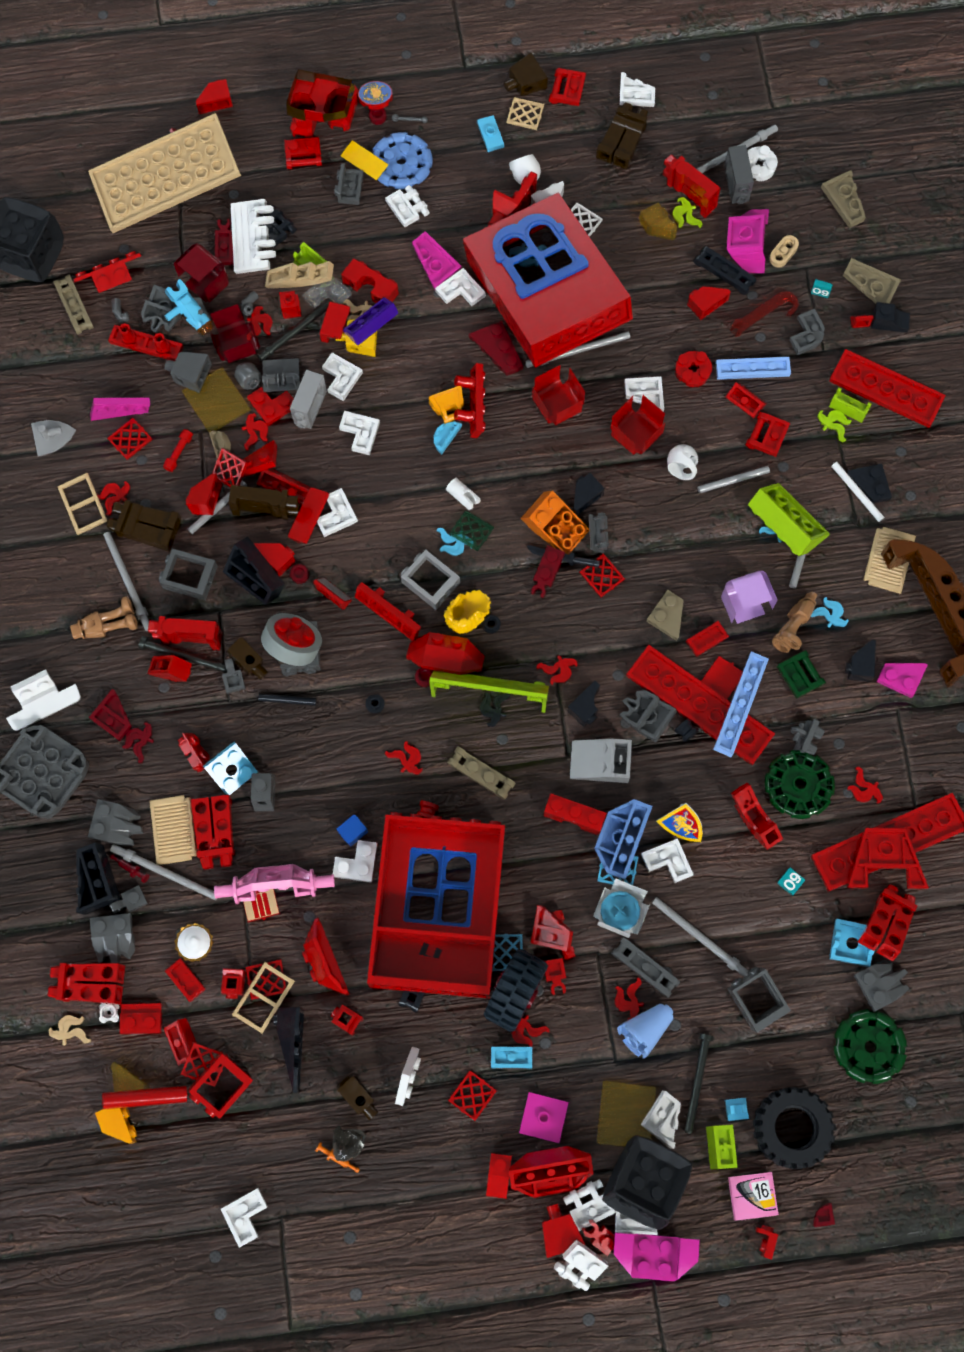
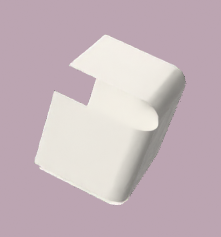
M615 879L611 890L604 887L593 916L599 919L597 925L627 938L630 937V933L638 934L650 904L642 903L648 891ZM623 891L631 894L638 901L640 917L636 925L630 930L621 931L602 921L600 914L601 904L609 894Z

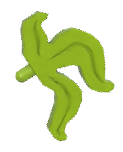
M684 197L678 198L677 202H681V205L674 208L672 215L679 224L678 227L681 228L683 226L684 218L682 215L687 213L686 222L701 228L702 221L692 216V209H696V205L691 206L690 202Z
M823 410L820 411L817 418L824 425L823 430L825 431L827 428L836 430L839 441L845 442V428L843 425H849L852 420H847L846 416L839 410L829 412L827 417L822 414Z

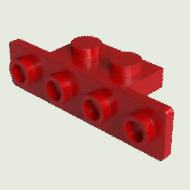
M136 251L126 254V258L123 260H119V257L110 260V265L103 267L100 264L93 267V271L86 274V271L75 274L76 278L73 279L74 283L92 276L98 293L131 281L132 278L125 263L141 257V254H136Z

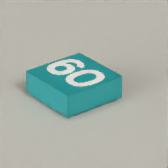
M815 279L811 294L828 298L833 284Z
M789 868L777 884L793 896L805 879L792 868Z

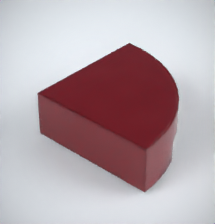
M831 1203L822 1205L816 1211L813 1227L835 1225Z

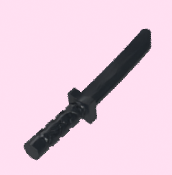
M532 545L527 546L532 554L543 557L546 549ZM574 553L570 555L565 554L563 562H568L570 566L579 564L600 567V560L577 557Z

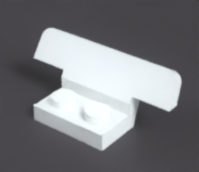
M45 669L11 686V690L19 700L23 710L6 719L13 730L19 731L78 702L81 698L78 687L74 684L59 692L55 682Z

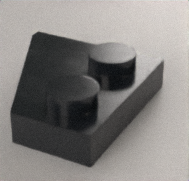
M882 464L847 470L846 473L855 481L872 503L891 500L892 495Z

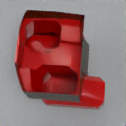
M298 69L286 103L287 115L293 117L290 126L293 137L296 135L305 136V138L313 137L317 121H328L331 129L334 126L341 127L344 131L350 129L359 99V90L354 85L353 80Z

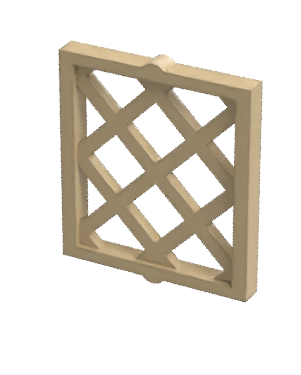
M514 97L509 109L507 123L537 130L544 104ZM517 103L519 107L514 109V104ZM529 106L531 110L526 112L524 107ZM540 108V114H537L535 110ZM521 109L523 114L518 116L516 111ZM531 112H533L535 115L532 118L528 116V114ZM514 113V115H515L516 117L513 118V119H510L511 114ZM526 116L528 120L522 122L520 118ZM537 118V124L534 125L532 120Z

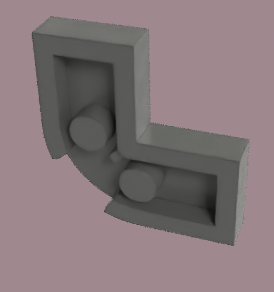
M815 309L798 315L797 319L804 332L790 337L789 340L797 355L816 348L823 340L825 328Z

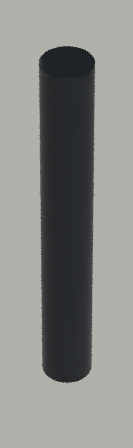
M259 693L258 701L316 706L317 698Z

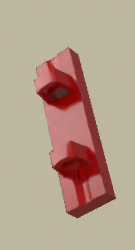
M361 582L357 586L355 598L410 640L414 641L421 629V626L413 621L414 613L410 610L402 613L383 598L385 593L383 589L379 587L376 591H373Z

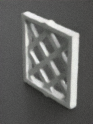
M576 203L571 211L573 212L575 208L578 209V213L574 215L579 216V223L582 227L583 223L589 222L590 227L584 228V230H591L588 234L590 237L603 219L579 203ZM581 215H588V220H582ZM598 221V223L594 227H592V222Z

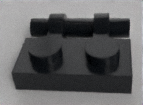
M272 205L274 211L269 215L260 214V217L273 216L274 223L260 226L268 227L269 240L275 241V246L273 247L275 248L287 238L285 231L289 230L291 234H294L297 229L294 227V223L287 219L279 208L277 209ZM275 220H279L281 224L278 225Z

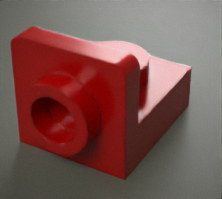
M762 1225L761 1228L756 1227L755 1232L766 1235V1239L762 1238L759 1251L762 1252L761 1256L772 1260L778 1234L773 1233L774 1228Z

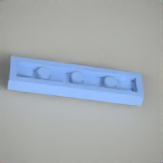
M789 357L716 360L717 380L790 377Z

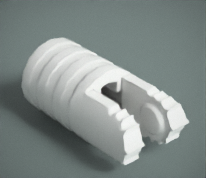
M454 478L446 487V491L468 510L473 508V503L478 504L481 502L480 498L458 478Z

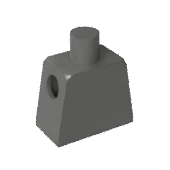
M180 352L176 361L166 360L165 370L171 371L170 374L176 384L200 393L212 363L208 354Z
M252 773L251 802L255 812L274 811L275 774Z

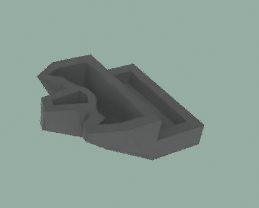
M157 285L153 286L149 300H145L141 311L143 322L152 320L151 330L154 333H157L163 325H165V330L170 332L182 315L179 313L173 319L167 321L164 315L177 305L166 295V289Z
M647 690L636 691V700L628 697L622 700L629 708V711H623L619 715L639 734L657 742L676 714V708L664 703L658 696Z
M98 799L88 838L122 847L134 846V840L131 839V835L144 834L143 827L134 824V821L140 819L141 816L134 809Z
M132 914L90 918L91 940L99 964L103 963L106 957L110 958L111 963L119 964L121 955L131 959L135 952Z
M882 960L853 975L873 1012L898 1000L909 990L907 985H902L900 982L908 972L905 969L894 972L892 969L893 961Z

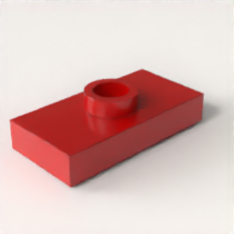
M717 621L687 639L686 643L695 656L698 657L727 639L729 635L720 622Z
M181 958L165 970L189 1002H192L206 990Z

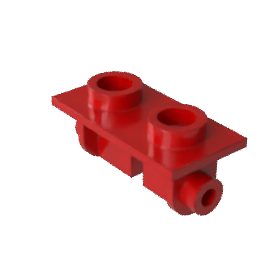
M183 733V737L178 740V745L185 756L192 753L188 761L194 770L201 772L204 770L203 765L210 761V756L203 750L200 740L195 734Z

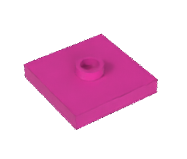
M529 1092L519 1133L559 1143L569 1102Z

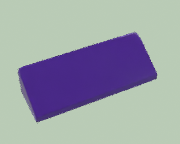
M383 297L345 327L343 331L356 345H359L394 318L398 311L393 302Z

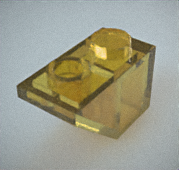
M659 202L640 212L639 222L648 235L668 240L676 238L677 225L674 221L670 220L667 210L661 207Z

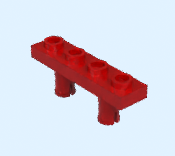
M126 323L120 326L114 325L108 339L110 344L176 361L178 354L182 352L184 347L182 343L165 339L162 333L150 335L132 330L129 324Z
M476 363L472 367L470 377L456 375L454 379V386H461L470 390V411L456 409L454 420L469 422L470 438L476 439L485 430V422L483 421L485 405H483L485 371H483V364Z

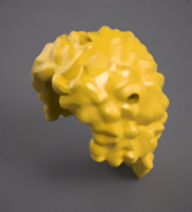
M473 590L471 593L466 591L465 595L458 594L455 599H452L450 605L447 606V610L444 611L443 616L445 617L446 624L458 634L472 631L489 614L490 598L487 594L482 593L481 590Z

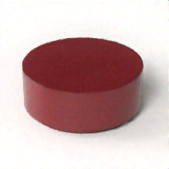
M384 108L378 110L371 109L369 111L371 123L381 125L386 121L387 116Z
M296 564L290 570V577L293 582L302 584L308 580L309 571L305 565Z
M419 668L415 673L416 683L421 687L430 686L429 681L433 671Z

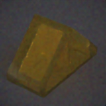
M113 1062L111 1064L114 1092L148 1089L150 1087L119 1063Z

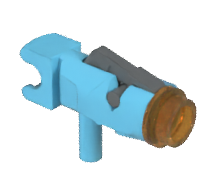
M179 279L176 283L179 291L175 292L170 287H167L165 290L166 295L177 306L164 316L167 321H170L179 313L183 314L186 317V321L197 330V333L204 336L209 332V329L211 331L214 328L201 298L192 297L186 285Z

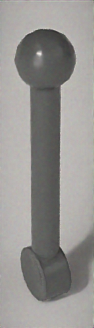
M397 114L392 115L393 122L406 120L427 123L428 121L426 116L416 118L399 117Z

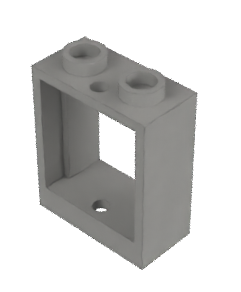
M309 370L305 371L290 407L296 426L303 429L312 428L327 393L324 375Z
M425 549L423 553L416 555L413 560L414 563L410 567L407 566L402 571L401 581L433 609L437 610L460 584V577ZM426 560L449 577L434 596H431L410 579Z

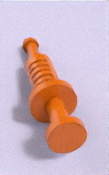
M322 1142L318 1144L315 1151L318 1152L319 1150L328 1155L326 1160L329 1161L331 1159L343 1167L348 1166L356 1173L359 1172L360 1169L351 1165L348 1159L336 1153L335 1148H332L330 1151L322 1146Z

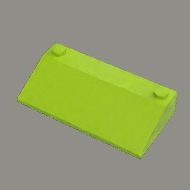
M435 670L430 677L432 697L436 696L437 687L450 689V685L527 696L528 701L542 702V712L545 713L549 686L543 682H534L533 684L470 674L458 675Z

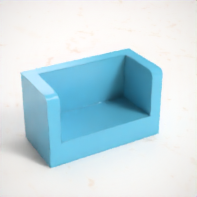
M491 1047V1069H532V1047Z

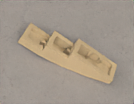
M330 261L318 265L309 262L299 266L290 263L267 271L265 287L292 288L328 282L332 280L334 264Z

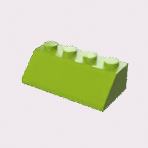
M779 483L760 488L748 504L752 512L759 516L765 522V525L772 529L778 538L790 547V550L798 556L809 553L830 535Z

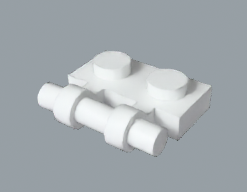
M410 185L405 188L407 192L405 194L399 189L385 197L386 203L404 228L419 220L418 212H421L424 216L430 213L427 209V204L421 201L419 193ZM413 200L415 205L412 206L409 201Z
M600 1179L593 1183L590 1181L586 1183L587 1186L577 1191L574 1189L569 1192V1195L563 1197L566 1205L572 1202L575 1203L576 1208L569 1212L579 1231L591 1225L589 1223L590 1219L598 1222L616 1213L614 1209L602 1201L604 1194L599 1196L596 1191L603 1187ZM591 1194L593 1199L582 1205L580 1198Z
M577 1239L562 1254L566 1262L564 1264L556 1262L554 1265V1269L558 1272L559 1276L569 1279L576 1288H582L584 1291H587L590 1287V1284L585 1280L590 1277L595 1281L608 1267L605 1259ZM574 1267L580 1270L577 1274L572 1271Z

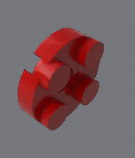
M688 351L681 354L675 366L677 379L680 382L686 383V386L689 387L702 386L712 373V363L703 351ZM691 366H695L698 369L696 370V372H693V370H689V368H691Z

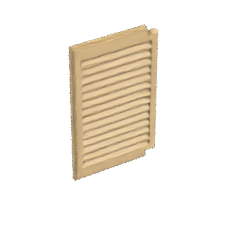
M886 527L882 529L877 528L863 580L869 581L868 585L901 594L909 562L889 570L881 553L888 542L893 539L915 542L916 536Z
M185 795L150 800L156 864L164 865L192 860V856H197L191 798H185Z

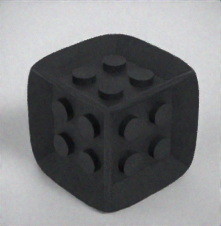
M4 197L0 201V269L30 281L43 282L51 272L63 246L64 236L55 216L49 211L19 199Z
M635 1135L627 1142L625 1149L621 1153L605 1188L602 1201L612 1209L638 1223L657 1230L663 1229L668 1225L669 1220L678 1207L690 1178L693 1164L667 1147L648 1138Z

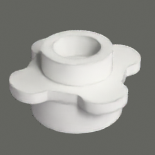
M100 1004L99 1021L101 1023H106L107 1021L117 1022L119 1020V1005Z

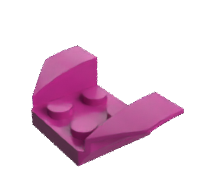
M751 209L741 216L729 217L727 251L730 257L748 273H765L766 259L763 249L765 224H768L769 209Z
M615 1233L614 1255L632 1278L676 1281L698 1262L700 1240L660 1235Z

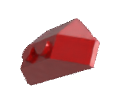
M429 632L411 642L406 655L408 660H411L421 668L458 675L474 671L480 672L485 657L467 638Z
M319 918L314 919L303 945L305 951L302 952L306 963L310 962L313 970H310L311 977L319 985L347 996L350 993Z
M569 1146L526 1153L508 1168L511 1189L518 1190L533 1198L576 1190L588 1177L594 1174L591 1154Z

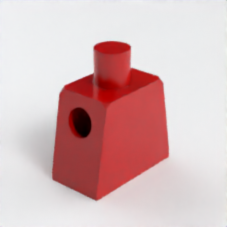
M558 1203L546 1207L550 1219L542 1222L547 1258L564 1253L576 1239L585 1245L570 1213L562 1215Z

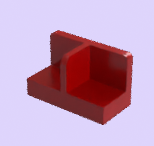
M329 302L320 330L321 342L328 343L330 337L341 339L343 329L347 327L346 322L350 306Z

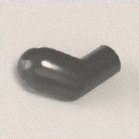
M252 291L241 301V311L246 316L248 314L250 316L253 313V303L259 298L255 291Z
M113 298L112 312L120 323L128 322L130 320L128 312L122 313L121 300Z

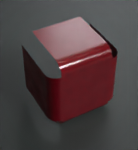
M193 244L174 262L178 277L185 271L192 277L185 285L205 302L209 301L210 303L229 284L224 264L200 244Z
M238 304L210 314L219 334H212L210 329L209 332L214 347L222 361L232 363L256 354L255 350L260 348V344L251 319L248 324L245 323ZM253 331L254 336L248 341L247 334Z

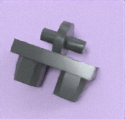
M813 719V721L807 720L805 723H800L798 727L791 728L790 732L794 734L793 741L796 742L793 750H799L802 753H809L811 755L816 753L817 746L811 743L812 738L821 739L825 732L819 726L820 721Z

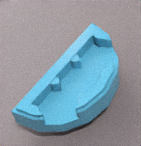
M456 421L443 423L436 429L434 445L440 454L444 453L462 427L461 423Z

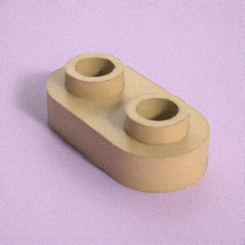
M792 235L783 237L771 252L770 263L775 267L785 266L798 249V239Z

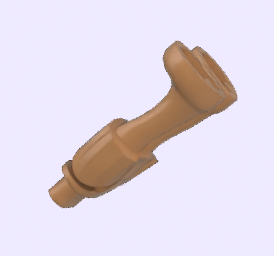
M815 592L807 593L787 614L790 619L772 640V644L777 650L789 653L791 648L795 650L800 649L802 641L796 635V632L801 624L807 623L814 611L815 599L817 598Z
M123 597L121 599V606L115 610L104 613L96 611L78 620L76 624L70 625L74 640L81 637L83 639L105 637L106 632L120 628L138 629L137 619L129 597ZM125 616L122 620L104 624L106 621Z

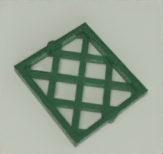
M465 510L449 535L479 551L494 527ZM467 516L468 522L462 523V519ZM478 523L479 528L473 529L471 524ZM469 524L470 530L464 531L463 525ZM457 526H460V532H455ZM488 529H489V532L487 533V535L484 536V535H483V530H488ZM480 531L481 536L475 537L474 532ZM465 533H471L472 538L466 539ZM482 539L481 544L477 545L476 540Z

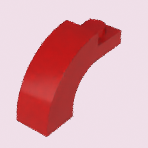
M745 783L731 792L736 803L734 806L740 817L762 846L768 850L783 840L777 824L764 812L750 784Z

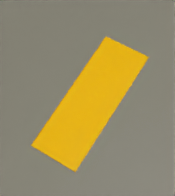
M353 140L341 154V157L360 170H363V172L375 180L380 177L389 165Z

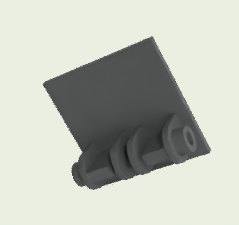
M299 358L262 360L263 392L298 390L300 385Z

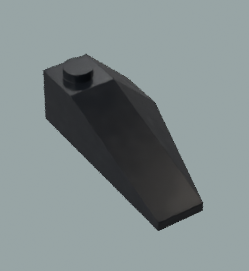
M300 1007L278 1008V1013H274V1025L277 1026V1033L293 1093H300L304 1010Z

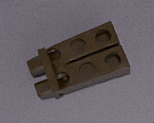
M625 102L622 107L617 108L616 115L605 137L597 147L596 158L610 164L613 160V165L628 170L642 133L646 129L648 111L641 108L638 113L632 112L633 106Z
M231 485L228 503L233 516H240L241 511L269 513L274 517H282L285 520H288L289 515H298L300 510L298 496H290L288 490H282L281 493L277 490Z
M125 500L124 503H114L113 513L120 516L118 520L109 518L107 528L116 532L118 537H126L170 552L182 519L177 512L161 511Z

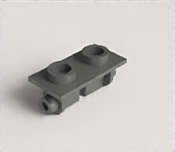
M598 513V516L588 514L590 550L604 553V550H607L609 546L608 532H603V530L608 529V517L605 513Z

